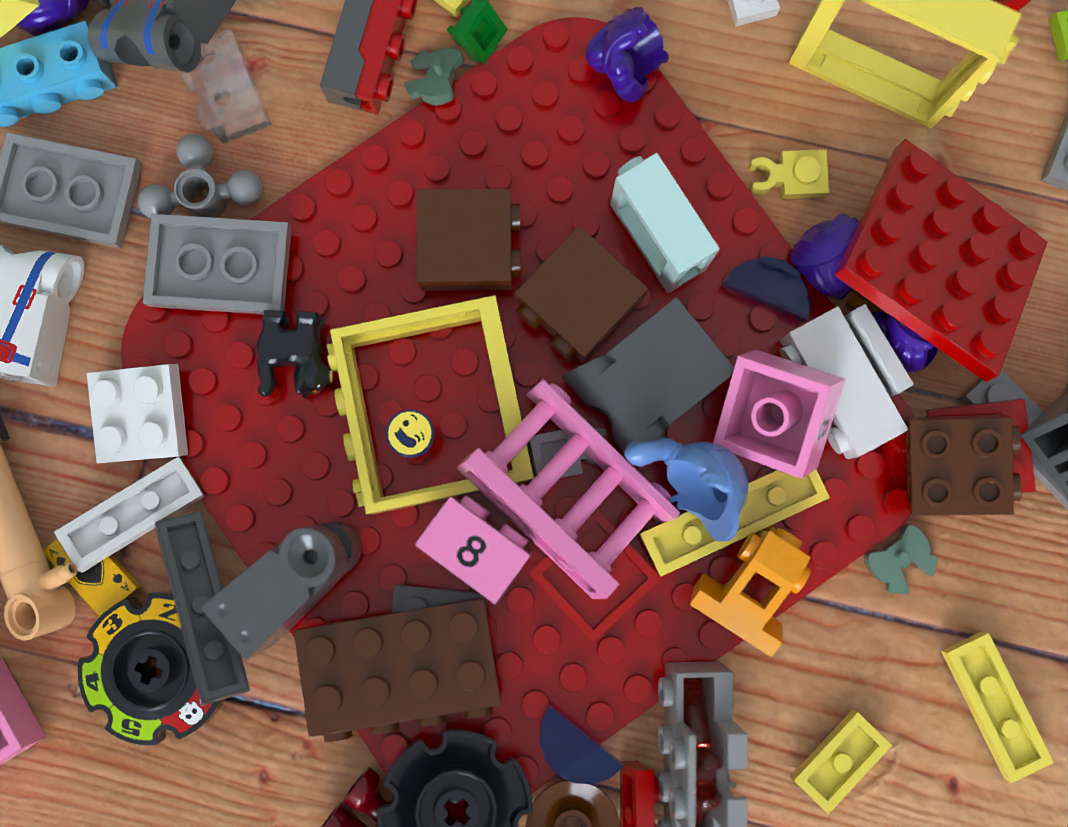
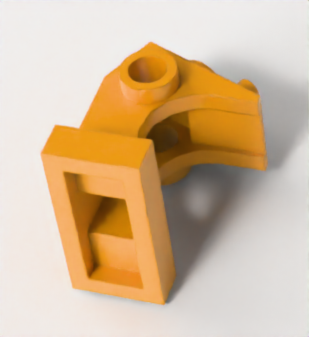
M769 526L766 531L760 530L756 533H751L739 550L737 557L744 562L732 579L725 585H722L703 573L693 587L690 605L772 657L782 644L783 623L772 617V615L790 591L797 594L803 588L811 573V569L806 567L811 557L799 550L803 544L802 541L781 528L775 529ZM755 572L775 584L760 603L742 592Z

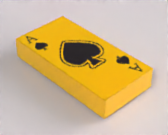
M58 538L44 550L46 558L54 567L72 563ZM113 554L85 572L77 571L76 576L68 581L99 617L110 607L122 600L131 598L142 588Z

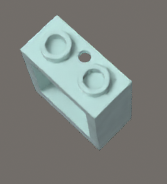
M657 153L646 160L638 156L624 164L617 172L619 176L615 180L610 205L669 294L706 271L720 248Z

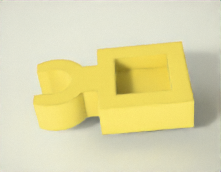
M827 149L782 151L779 155V164H775L768 158L758 157L751 160L748 165L749 171L759 170L764 172L767 177L765 182L752 183L750 187L751 194L763 195L768 193L773 187H780L781 199L825 198L829 194Z

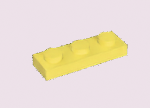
M981 631L942 650L941 652L1004 779L1014 783L1053 764L1054 762L990 634Z

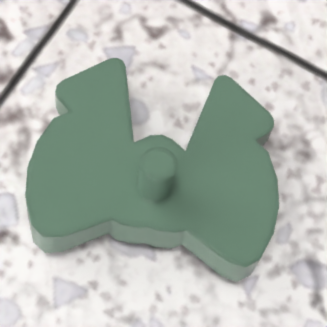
M444 48L429 53L425 50L411 60L413 69L427 71V77L403 83L410 97L414 100L421 96L424 102L436 106L452 101L454 92L451 85L455 77L454 71L465 61L461 51Z
M905 524L902 527L898 539L891 541L882 550L868 551L864 556L865 565L872 576L883 583H887L886 590L888 592L900 594L909 593V588L901 568L908 567L912 561L923 573L933 576L938 559L937 556L930 554L931 548L926 535L919 528L910 524Z

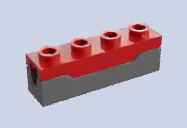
M345 0L320 83V87L328 102L361 111L364 110L376 115L379 114L382 101L388 102L394 83V77L390 73L394 60L400 61L406 41V36L402 32L406 19L412 20L414 17L417 0Z

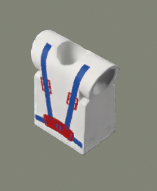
M0 244V379L56 387L71 312L69 302L79 290L84 276L85 266L81 256L42 250L15 254L6 245Z

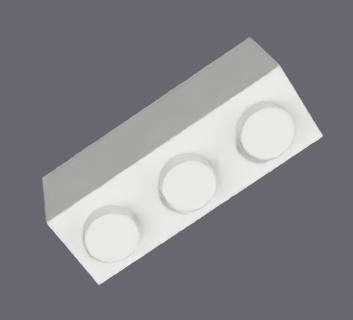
M839 307L789 332L780 339L783 346L780 349L782 358L846 379L827 437L836 453H843L846 459L860 457L908 431L907 426Z

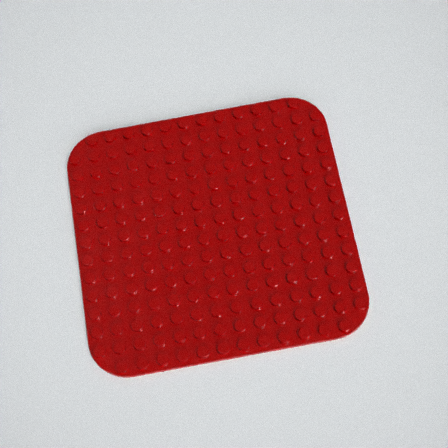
M567 17L555 19L530 29L491 55L485 64H478L453 81L451 88L454 92V98L452 101L437 106L422 102L249 219L288 222L292 227L284 310L286 312L285 317H289L286 329H296L298 312H316L321 317H324L325 327L320 331L322 344L321 359L329 368L327 344H332L331 329L495 295L521 420L536 406L526 396L528 391L541 380L546 381L549 385L551 383L555 384L566 392L571 399L570 406L594 429L601 428L606 430L607 435L602 437L624 458L625 455L611 439V426L608 417L596 409L584 406L562 379L563 375L583 364L606 355L676 297L734 368L739 355L753 350H759L782 358L780 349L783 346L780 339L789 332L831 311L835 306L826 295L815 289L808 282L805 275L798 271L797 266L790 261L792 251L790 245L659 68L644 76L648 81V89L640 100L631 103L619 97L606 74L597 73L586 60V46L591 38L607 24L606 22L591 18ZM656 153L720 248L706 271L669 294L610 205L615 180L619 176L618 170L638 156L646 160ZM417 189L511 190V204H520V232H512V249L521 250V277H512V290L421 291L417 283ZM578 226L584 229L648 288L644 298L583 363L575 356L570 361L564 358L550 344L554 337L541 325L536 330L528 325L516 312L519 305L515 299V292ZM142 296L133 309L123 334L121 347L122 369L178 364L188 455L179 457L183 460L204 493L205 497L201 499L247 569L269 550H273L283 542L289 533L299 528L339 521L347 523L354 528L361 539L362 552L357 564L289 630L293 637L294 630L390 614L392 612L394 585L396 584L477 592L415 546L418 539L448 499L378 514H366L365 506H358L357 496L353 492L352 484L354 479H359L356 460H348L344 446V434L350 433L347 415L340 416L335 400V389L341 388L338 370L333 371V381L331 384L326 385L319 394L309 395L308 399H304L302 394H297L295 391L293 374L296 366L275 367V389L270 396H261L258 393L260 377L257 370V341L263 329V314L148 307L143 304ZM482 321L354 348L383 497L467 480L457 469L458 465L477 448L484 454L487 451L493 452L506 438ZM732 375L665 428L659 438H671L683 445L694 442H709L713 444ZM899 393L890 397L904 423L905 417H915ZM407 409L417 410L425 414L431 420L435 429V440L432 447L427 453L416 458H406L397 454L390 448L386 439V428L390 419L396 413ZM549 419L535 435L561 429ZM905 432L862 456L846 459L843 453H836L828 439L826 440L821 460L816 470L830 498L771 525L775 529L781 528L802 541L803 544L799 550L811 557L806 567L811 569L807 582L797 594L790 591L772 617L776 618L875 547L900 528L910 517L911 513L907 509ZM734 454L742 463L749 482L776 470ZM580 460L583 473L560 478L541 499L543 505L540 508L553 520L556 518L562 519L601 476L604 470L598 465L588 464L584 460ZM664 460L635 467L649 483L655 482L659 484L671 497L678 494L667 480V464L664 463ZM511 461L507 464L508 471L513 470ZM531 481L516 485L518 487H520L522 484L527 486ZM617 485L597 509L617 529L638 504ZM482 492L468 494L466 496L471 497L491 512L486 519L489 523L501 530L504 524H507L529 540L524 548L531 553L530 557L495 604L489 600L487 601V617L498 686L502 698L501 705L493 706V714L478 718H465L463 711L446 714L447 721L431 726H418L416 719L399 722L400 729L388 733L371 734L370 727L356 729V731L385 774L398 755L418 739H423L424 743L429 747H435L441 742L443 730L466 729L482 733L498 743L495 750L497 760H506L512 756L518 761L527 777L531 793H533L659 702L658 681L660 677H665V663L715 662L744 641L738 635L692 607L690 601L693 587L703 573L722 585H725L732 579L744 562L737 555L749 536L661 576L662 579L592 643L529 574L547 555ZM463 495V496H458V497H453V498H456V499L462 501V499L465 497V495ZM678 502L671 503L677 509ZM677 509L680 514L686 512V510ZM651 517V519L645 524V526L639 531V533L648 530L660 523H657ZM638 533L629 544L656 572ZM755 572L742 592L760 603L775 584ZM684 678V683L689 681L691 678ZM461 799L458 803H454L451 800L445 803L448 812L447 819L453 815L461 819L466 812L462 806L464 799Z

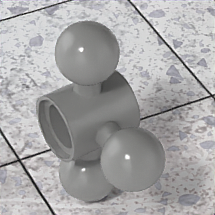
M188 134L180 139L176 148V154L180 163L188 168V170L182 172L177 177L174 191H170V189L161 184L148 185L141 190L138 196V206L141 212L150 219L151 214L171 215L174 208L184 206L196 217L217 218L224 212L228 198L243 206H249L259 201L263 194V183L255 172L243 169L234 172L229 177L227 183L218 184L205 169L213 158L211 143L202 135ZM203 187H209L208 196L201 202L193 203L196 191Z

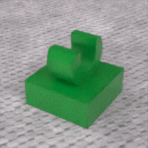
M473 0L469 7L461 8L459 12L462 14V17L455 27L449 26L447 31L456 43L464 49L472 61L485 64L508 29L487 0Z

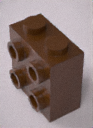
M417 189V283L421 291L512 290V277H521V250L512 249V232H520V204H511L510 189Z
M578 226L515 292L516 303L519 305L516 312L535 330L540 325L554 337L550 344L564 358L570 361L575 356L583 363L644 298L648 288L584 229Z
M1003 414L905 417V425L908 428V431L905 432L907 509L912 516L1014 515V502L1021 501L1022 497L1020 474L1013 473V454L1020 453L1021 434L1019 426L1012 425L1011 417Z

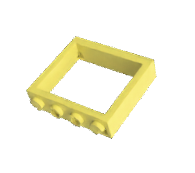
M820 0L788 64L932 129L945 115L951 118L961 100L964 102L969 100L978 82L983 85L987 82L997 63L1005 64L1010 51L1019 41V36L1014 35L1013 32L1022 14L992 0H861L969 49L941 81L830 30L829 27L845 0Z
M495 295L330 330L332 344H327L329 353L327 358L331 370H338L341 388L335 389V400L340 416L347 415L350 433L344 434V446L348 460H356L359 479L353 480V492L356 493L358 506H365L366 514H378L481 491L467 479L383 497L354 348L482 321L505 436L507 437L522 420ZM526 444L511 460L513 470H509L506 473L515 484L529 482L534 479Z

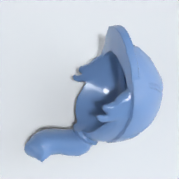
M665 437L648 442L631 441L628 444L624 454L626 460L632 465L645 466L655 461L664 460V463L667 464V480L678 493L670 498V503L678 502L677 509H683L695 514L715 541H728L736 535L739 528V514L748 497L749 480L742 463L734 453H731L725 447L709 442H694L683 445L671 438Z

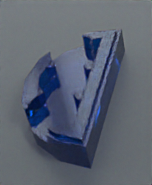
M768 256L748 260L735 267L721 285L802 322L808 320L811 298L808 296L807 287L800 277V272L784 260Z
M550 704L548 705L540 723L539 743L545 761L557 775L573 783L592 785L610 779L624 767L620 760Z

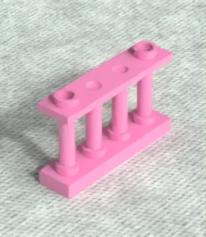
M541 380L526 394L536 406L493 452L487 451L485 454L477 448L458 465L457 469L592 599H607L619 585L610 575L612 571L610 565L651 517L657 523L675 520L680 512L670 503L671 496L663 487L655 482L649 483L570 406L571 399L565 391L555 384L551 383L549 385L546 381ZM551 419L570 439L527 486L522 484L518 487L506 475L508 472L507 464ZM585 452L604 472L562 519L556 518L553 520L540 508L543 505L541 499L582 453ZM619 485L638 505L596 553L593 551L587 553L575 541L578 538L576 531L614 488Z

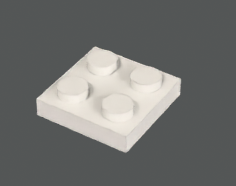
M178 364L87 373L96 463L188 455Z

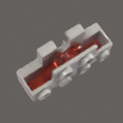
M720 661L665 663V677H660L658 681L659 702L662 707H665V725H659L658 727L659 751L661 754H665V772H659L658 774L659 799L661 802H664V819L658 820L657 827H747V798L745 796H734L729 790L737 787L736 782H732L730 779L729 770L748 769V734L733 721V671Z

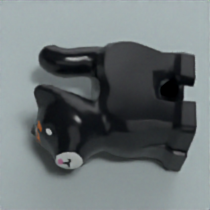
M264 310L263 329L257 341V370L260 377L258 393L261 396L267 397L274 391L276 386L275 367L296 366L293 374L296 393L302 394L304 399H308L309 395L319 394L326 385L331 384L333 381V371L321 359L322 344L320 331L325 327L324 317H321L316 312H298L296 329L288 330L286 326L288 325L289 317H285V311Z

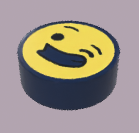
M407 409L396 413L390 419L386 428V439L390 448L397 454L406 458H416L427 453L432 447L435 440V429L433 423L425 414L417 410Z

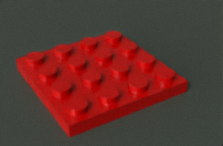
M904 139L894 148L834 276L983 381L988 382L1000 375L1048 241L1006 212L1001 206L970 186L965 180L930 157L928 153L922 151L907 139Z

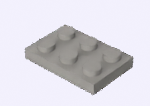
M6 132L0 156V224L122 249L142 163L132 157Z
M151 214L143 304L148 307L249 314H264V310L284 311L292 227L288 222Z

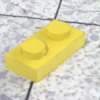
M852 709L794 771L790 778L829 815L892 745L859 712Z

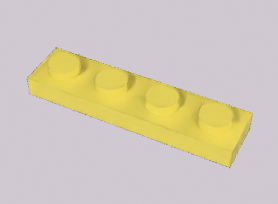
M816 469L803 479L775 470L749 482L747 501L739 514V528L731 540L715 541L699 518L688 511L678 515L675 520L660 523L639 533L657 574L661 577L830 497Z

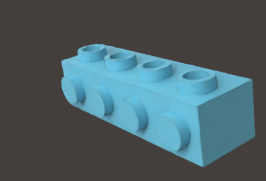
M86 21L0 48V127L14 125L19 121V118L35 113L55 112L63 104L78 99H96L103 95L104 91L117 87L110 63L96 57L89 47L87 37L89 24Z

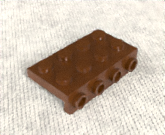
M484 598L294 630L309 737L323 735L324 742H336L353 737L352 730L370 727L371 734H383L400 729L399 722L417 719L418 726H431L447 721L446 714L464 711L465 718H478L493 714V706L501 705L502 698L498 686Z

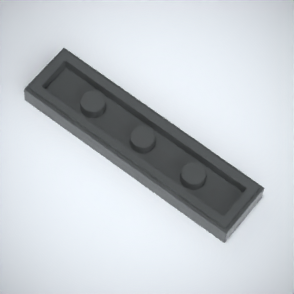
M199 511L155 522V530L200 705L204 706L249 692L250 687L241 655L200 608L223 589L203 512Z

